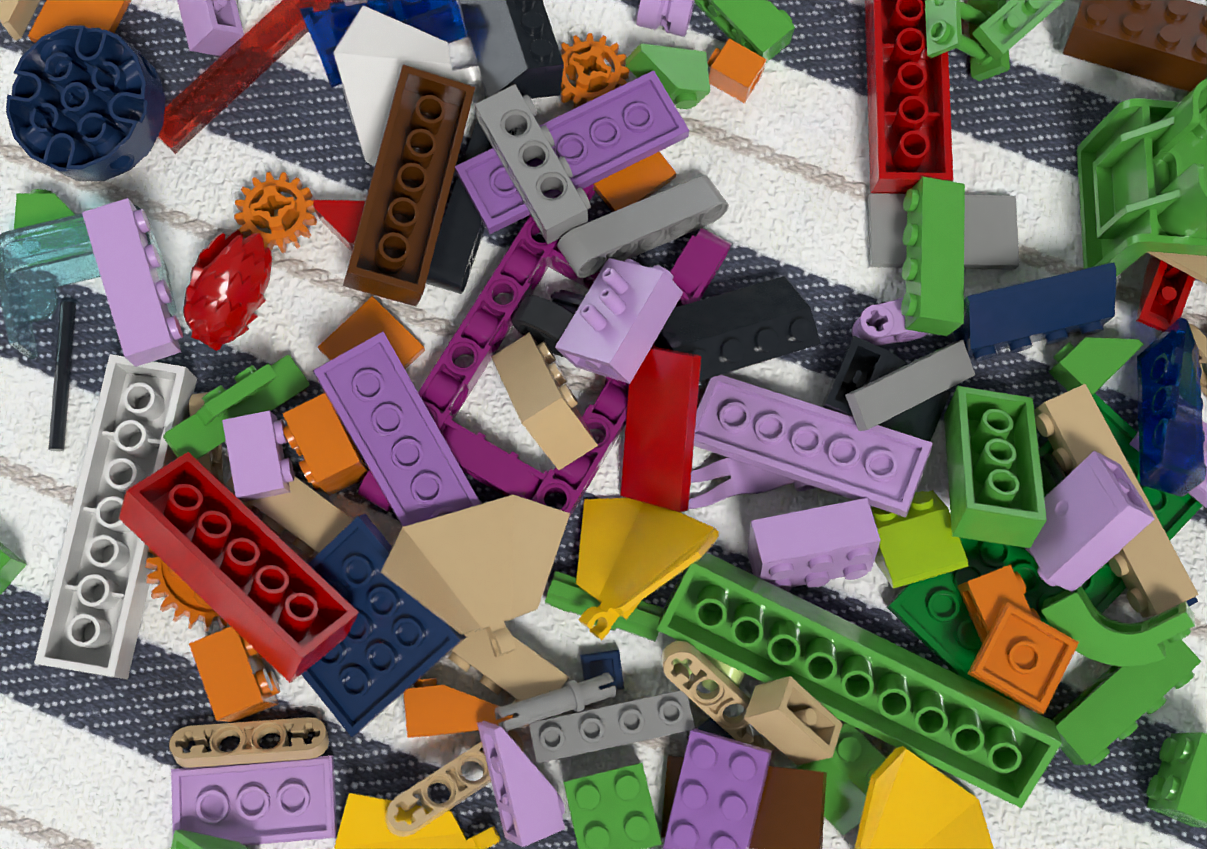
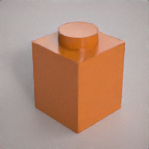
M728 39L723 49L721 50L717 47L707 63L710 69L709 82L714 87L745 104L763 75L767 59Z

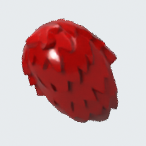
M239 229L232 232L226 238L224 233H220L209 243L207 248L200 252L195 265L192 267L190 273L191 280L185 292L184 318L192 331L191 338L200 340L215 351L220 350L222 344L229 343L248 331L247 325L258 317L254 312L266 301L264 294L270 281L272 252L268 247L264 248L263 237L260 233L252 234L245 239Z

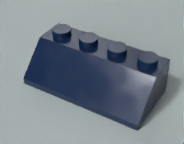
M1115 263L969 295L964 299V324L953 331L955 340H963L969 357L974 356L975 361L992 358L997 355L996 351L1007 348L1010 349L1011 353L1031 348L1033 346L1032 343L1045 340L1046 344L1049 345L1064 341L1069 338L1068 334L1081 332V336L1099 333L1104 330L1103 325L1115 316Z

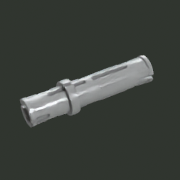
M606 672L579 683L576 680L566 682L564 688L503 707H496V720L509 715L513 716L512 719L498 723V726L508 732L509 730L562 714L569 710L573 713L583 711L585 705L616 696L615 686L602 690L599 689V686L614 682L613 678Z

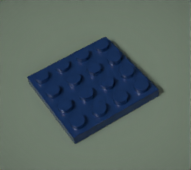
M366 514L357 516L308 563L315 572L359 612L347 637L301 674L351 737L362 731L466 638L465 634L461 635L381 573L392 545Z

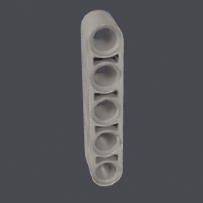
M703 175L578 226L564 234L559 240L557 247L579 278H585L600 272L608 258L625 261L717 221L726 213L729 204L709 177Z

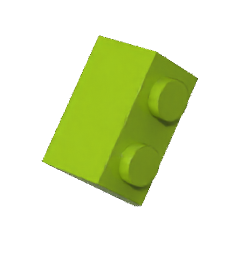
M934 490L915 492L906 517L876 507L871 508L881 540L874 561L893 589L968 567V559L960 538L952 536L949 509Z

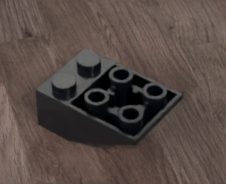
M853 336L843 353L821 407L853 417L846 394L908 363L884 348ZM945 390L878 425L931 442L951 392Z

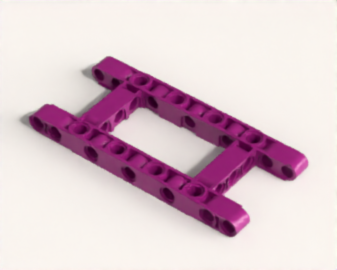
M594 184L583 189L589 202L595 194V191H593ZM530 215L418 393L464 473L505 497L516 495L545 505L544 502L548 495L552 493L562 494L566 499V504L559 510L570 513V518L626 425L629 383L606 377L605 385L593 405L589 404L582 416L588 429L600 430L604 433L605 439L597 444V447L561 470L555 467L554 470L550 469L549 472L545 470L544 473H541L522 462L519 455L512 451L510 454L490 443L486 439V435L480 432L476 435L454 421V418L491 361V357L496 353L513 326L512 319L525 297L533 294L548 268L555 270L588 290L600 273L579 278L557 247L561 238L550 244H547V242L539 243L533 239L536 234L541 232ZM703 227L696 236H691L670 271L674 276L673 281L683 292L676 307L699 301L727 256L732 243ZM501 293H508L513 296V300L506 305H500L494 301L495 297ZM467 354L474 358L473 363L467 368H460L454 364L461 355ZM369 470L359 487L358 495L387 512L391 511V506Z

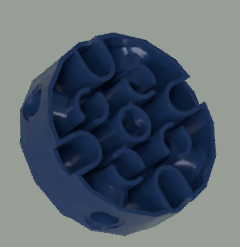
M84 25L66 26L42 36L21 56L13 72L17 77L12 85V94H7L6 115L13 138L30 158L76 181H107L130 171L149 154L163 127L166 96L158 71L139 50L119 35L105 29L87 28Z

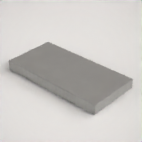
M870 193L868 196L870 267L903 268L907 246L903 244V232L907 225V211L903 207L905 194ZM965 195L964 269H1017L1019 266L1016 196Z

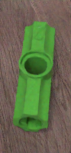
M558 571L554 574L545 600V604L551 607L553 606L579 616L588 608L599 607L601 604L576 584L575 577ZM641 601L627 620L619 616L610 630L616 631V629L656 642L660 632L657 630L664 608Z

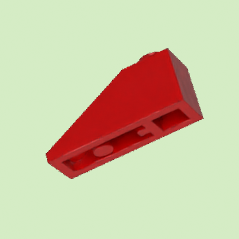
M1151 255L1145 272L1136 321L1170 336L1174 335L1195 278Z

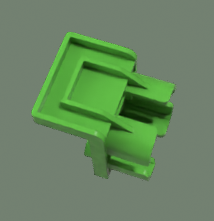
M1205 79L1180 102L1134 98L1119 103L1079 144L1077 148L1084 269L1114 262L1116 276H1118L1148 251L1207 256V79Z

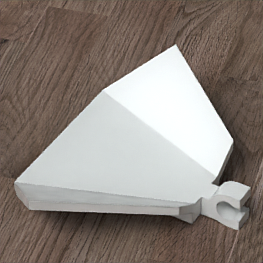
M366 6L361 7L333 52L344 88V96L364 159L374 167L402 65L464 84L481 80L476 64L452 70L448 42Z

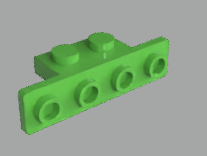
M286 355L274 364L270 365L268 363L259 370L252 365L234 377L237 383L229 389L225 390L220 385L202 397L205 404L194 415L163 435L164 440L177 458L189 452L198 460L224 443L226 439L222 420L269 410L272 411L309 386V382L291 356Z

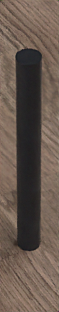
M70 301L60 302L48 450L64 451L76 311V303Z

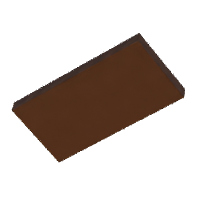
M668 755L661 828V837L663 838L666 837L684 757ZM768 766L749 848L822 849L827 772Z

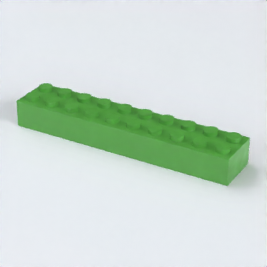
M707 552L682 571L659 619L658 631L678 641L688 642L698 651L764 683L791 676L837 719L897 748L904 746L925 762L1021 809L1062 744L1054 721Z

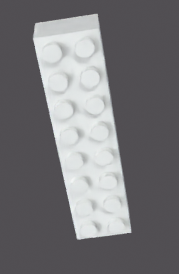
M109 355L34 664L128 680L150 585L146 583V577L153 572V570L146 568L145 564L146 559L153 557V555L149 552V547L119 519L127 489L177 459L175 453L164 440L163 435L189 416L190 397L194 394L197 378L186 367L159 362H149L135 367L123 356Z

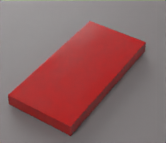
M652 346L629 384L621 496L676 512L688 511L701 366L700 355Z

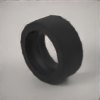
M529 295L525 297L512 319V324L523 336L530 332L538 344L544 341L553 354L564 357L555 346L574 314L548 299Z

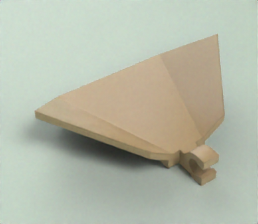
M510 495L405 526L400 530L381 573L461 635L486 629L494 656L498 657L517 649L512 634L506 628L505 622L538 609L570 513L516 495Z

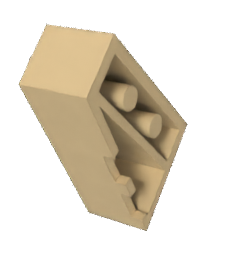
M529 332L491 357L521 423L558 470H561L598 446L576 408L578 404L577 399L567 384H564L567 380L554 362L556 361L555 356L544 341L538 344Z

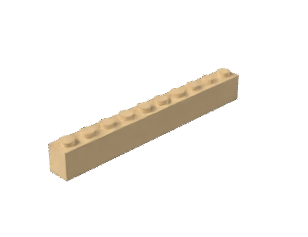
M295 476L294 481L289 482L290 493L247 502L241 501L250 510L255 506L266 514L261 521L278 534H281L284 529L293 534L296 538L292 544L310 557L315 551L319 553L354 520ZM231 477L225 485L235 492L233 478ZM486 629L466 633V638L452 650L448 657L449 660L466 672L471 666L483 674L479 682L497 695L502 690H505L516 698L513 703L563 688L564 684L569 680V676L514 636L512 637L517 649L495 657Z

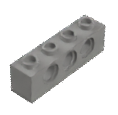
M514 84L474 104L478 123L547 244L558 240L568 231L588 223V209L591 208L589 199L581 187L576 189L570 178L573 177V174L564 156L559 158L556 156L552 149L555 143L546 125L540 127L534 118L537 115V111L531 98L527 94L522 96ZM514 128L526 130L523 134L517 136L509 134ZM534 158L544 161L537 167H531L526 164ZM551 189L562 192L557 198H547L543 195Z
M682 691L529 723L536 763L672 735L695 728L688 696Z

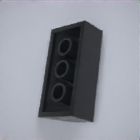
M457 0L486 98L514 84L522 96L527 94L531 99L560 95L564 63L543 0Z
M785 276L675 307L655 340L656 347L700 355L699 381L821 344L811 307Z

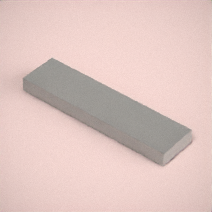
M963 340L955 341L846 394V398L858 431L869 430L975 376V372Z

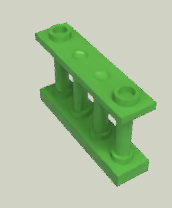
M925 0L927 56L933 58L956 48L970 55L971 78L978 81L1009 71V50L995 61L972 34L980 25L1007 3L1006 0H968V4L961 0ZM961 18L969 22V38L962 34Z

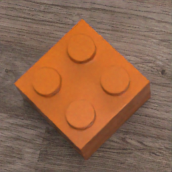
M325 393L283 413L288 424L283 428L284 435L298 456L303 455L304 460L299 462L300 468L307 481L312 483L315 490L321 488L328 496H331L365 478L368 470L353 440Z
M231 626L189 643L216 721L237 722L279 704L276 694L280 693V687L273 671H266L262 656Z

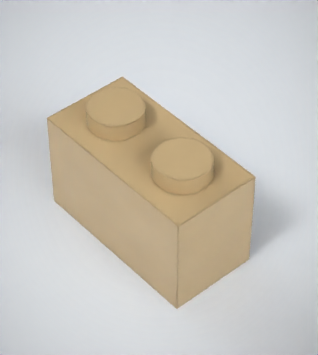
M791 676L756 685L744 719L796 765L832 758L843 725Z

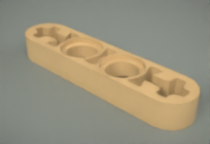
M677 641L666 646L661 656L664 674L674 685L735 740L771 751L776 748L765 737L762 738L760 735L753 737L752 729L744 719L751 699L690 643ZM676 658L680 661L687 659L688 667L692 671L690 676L688 669L681 663L674 665L673 660ZM704 680H714L718 683V687L711 693H701L696 689L697 685ZM731 704H740L744 707L742 714L737 717H728L723 714V711Z
M306 717L182 727L171 737L169 747L179 765L194 768L313 759L326 751L329 737L322 721L317 718ZM315 732L316 737H313L312 743L305 744L304 739H307L308 733ZM276 733L281 736L280 742L271 749H263L259 746L260 740L266 734ZM288 733L293 735V738H291L292 746H289ZM237 736L240 738V744L233 751L223 752L219 750L220 743L226 737ZM208 739H210L211 752H208L206 747H209ZM189 741H195L196 745L191 747L190 752L184 753L182 748L188 747Z
M512 730L506 732L518 747L524 751L521 737ZM482 741L394 798L390 802L385 815L388 829L400 837L412 835L489 784L491 778L486 757L482 753L484 751ZM474 761L482 767L483 776L477 781H469L462 775L461 766L465 762ZM434 783H442L449 789L450 798L444 803H435L427 794L428 787ZM418 794L423 807L412 815V824L408 825L405 820L398 823L395 820L398 814V807H401L404 811L410 810L416 806L418 799L414 796ZM424 808L430 813L426 815Z

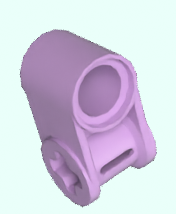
M903 297L891 302L867 307L852 327V336L877 346L916 340L928 333L905 330V316L901 312Z

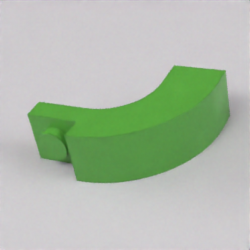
M1082 586L1074 592L1065 589L1045 599L1041 609L1051 627L1079 642L1075 651L1094 661L1122 667L1142 666L1165 659L1166 646L1163 641L1168 640L1169 643L1179 641L1191 633L1190 628L1195 626L1194 614L1186 601L1143 622L1121 623L1111 620L1094 607Z

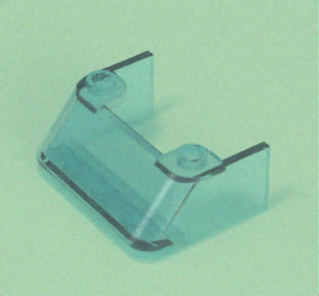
M82 213L5 231L0 234V299L8 341L11 346L30 360L38 358L32 322L44 320L55 312L58 305L56 287L101 277ZM151 228V231L145 234L148 244H154L160 257L161 266L156 268L159 280L164 279L171 293L172 302L167 303L170 316L175 315L178 319L169 272Z

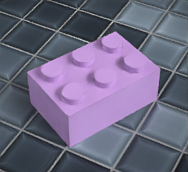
M868 498L751 520L747 553L753 575L788 592L792 587L806 584L808 587H819L827 584L831 579L845 577L847 580L864 577L872 570L881 540Z

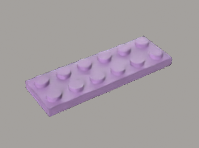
M718 375L710 379L696 413L694 446L853 500L868 498L870 506L906 517L932 450V442L879 425L869 430L858 431L854 417L724 375Z

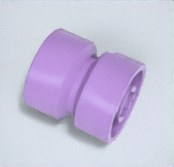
M640 0L636 25L652 30H657L660 26H663L666 33L686 37L695 0Z

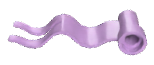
M725 458L704 468L692 471L691 483L709 481L723 476H730L731 479L700 496L689 499L688 510L713 505L735 495L764 493L793 483L796 491H806L817 487L731 458Z

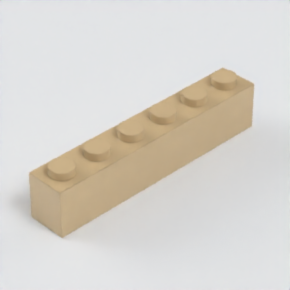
M1086 384L1050 399L1034 410L1036 427L1042 436L1048 438L1054 449L1053 456L1067 476L1093 451H1096L1122 466L1155 517L1147 527L1108 561L1112 571L1122 578L1128 590L1127 599L1131 607L1140 613L1142 618L1158 615L1198 596L1197 590Z

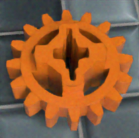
M588 33L586 41L581 42L577 35L573 36V46L571 47L564 42L561 44V57L564 63L561 84V102L563 104L573 100V109L627 83L626 79H629V69L625 67L627 56L626 54L617 55L619 44L614 43L608 47L606 45V36L604 35L598 42L593 41L592 33ZM604 59L607 60L612 67L606 65ZM566 74L569 75L570 80L575 81L576 87L571 85Z
M267 172L266 181L262 183L256 177L252 178L255 187L252 190L242 187L241 191L246 198L245 200L235 201L236 207L241 212L235 214L234 218L238 225H242L239 230L243 237L247 238L252 234L260 233L263 237L264 248L268 247L270 251L273 250L274 246H278L282 253H286V244L292 243L293 246L299 248L300 243L297 238L300 236L310 238L311 234L307 229V225L317 224L315 216L311 214L315 212V209L313 207L314 201L310 200L313 197L308 187L302 189L301 180L297 177L289 183V178L285 172L281 173L278 180H274L271 172ZM281 192L288 193L292 196L285 197L281 194ZM278 209V215L273 217L275 215V210ZM256 226H259L260 229L268 228L269 230H271L272 234L265 233L259 230Z

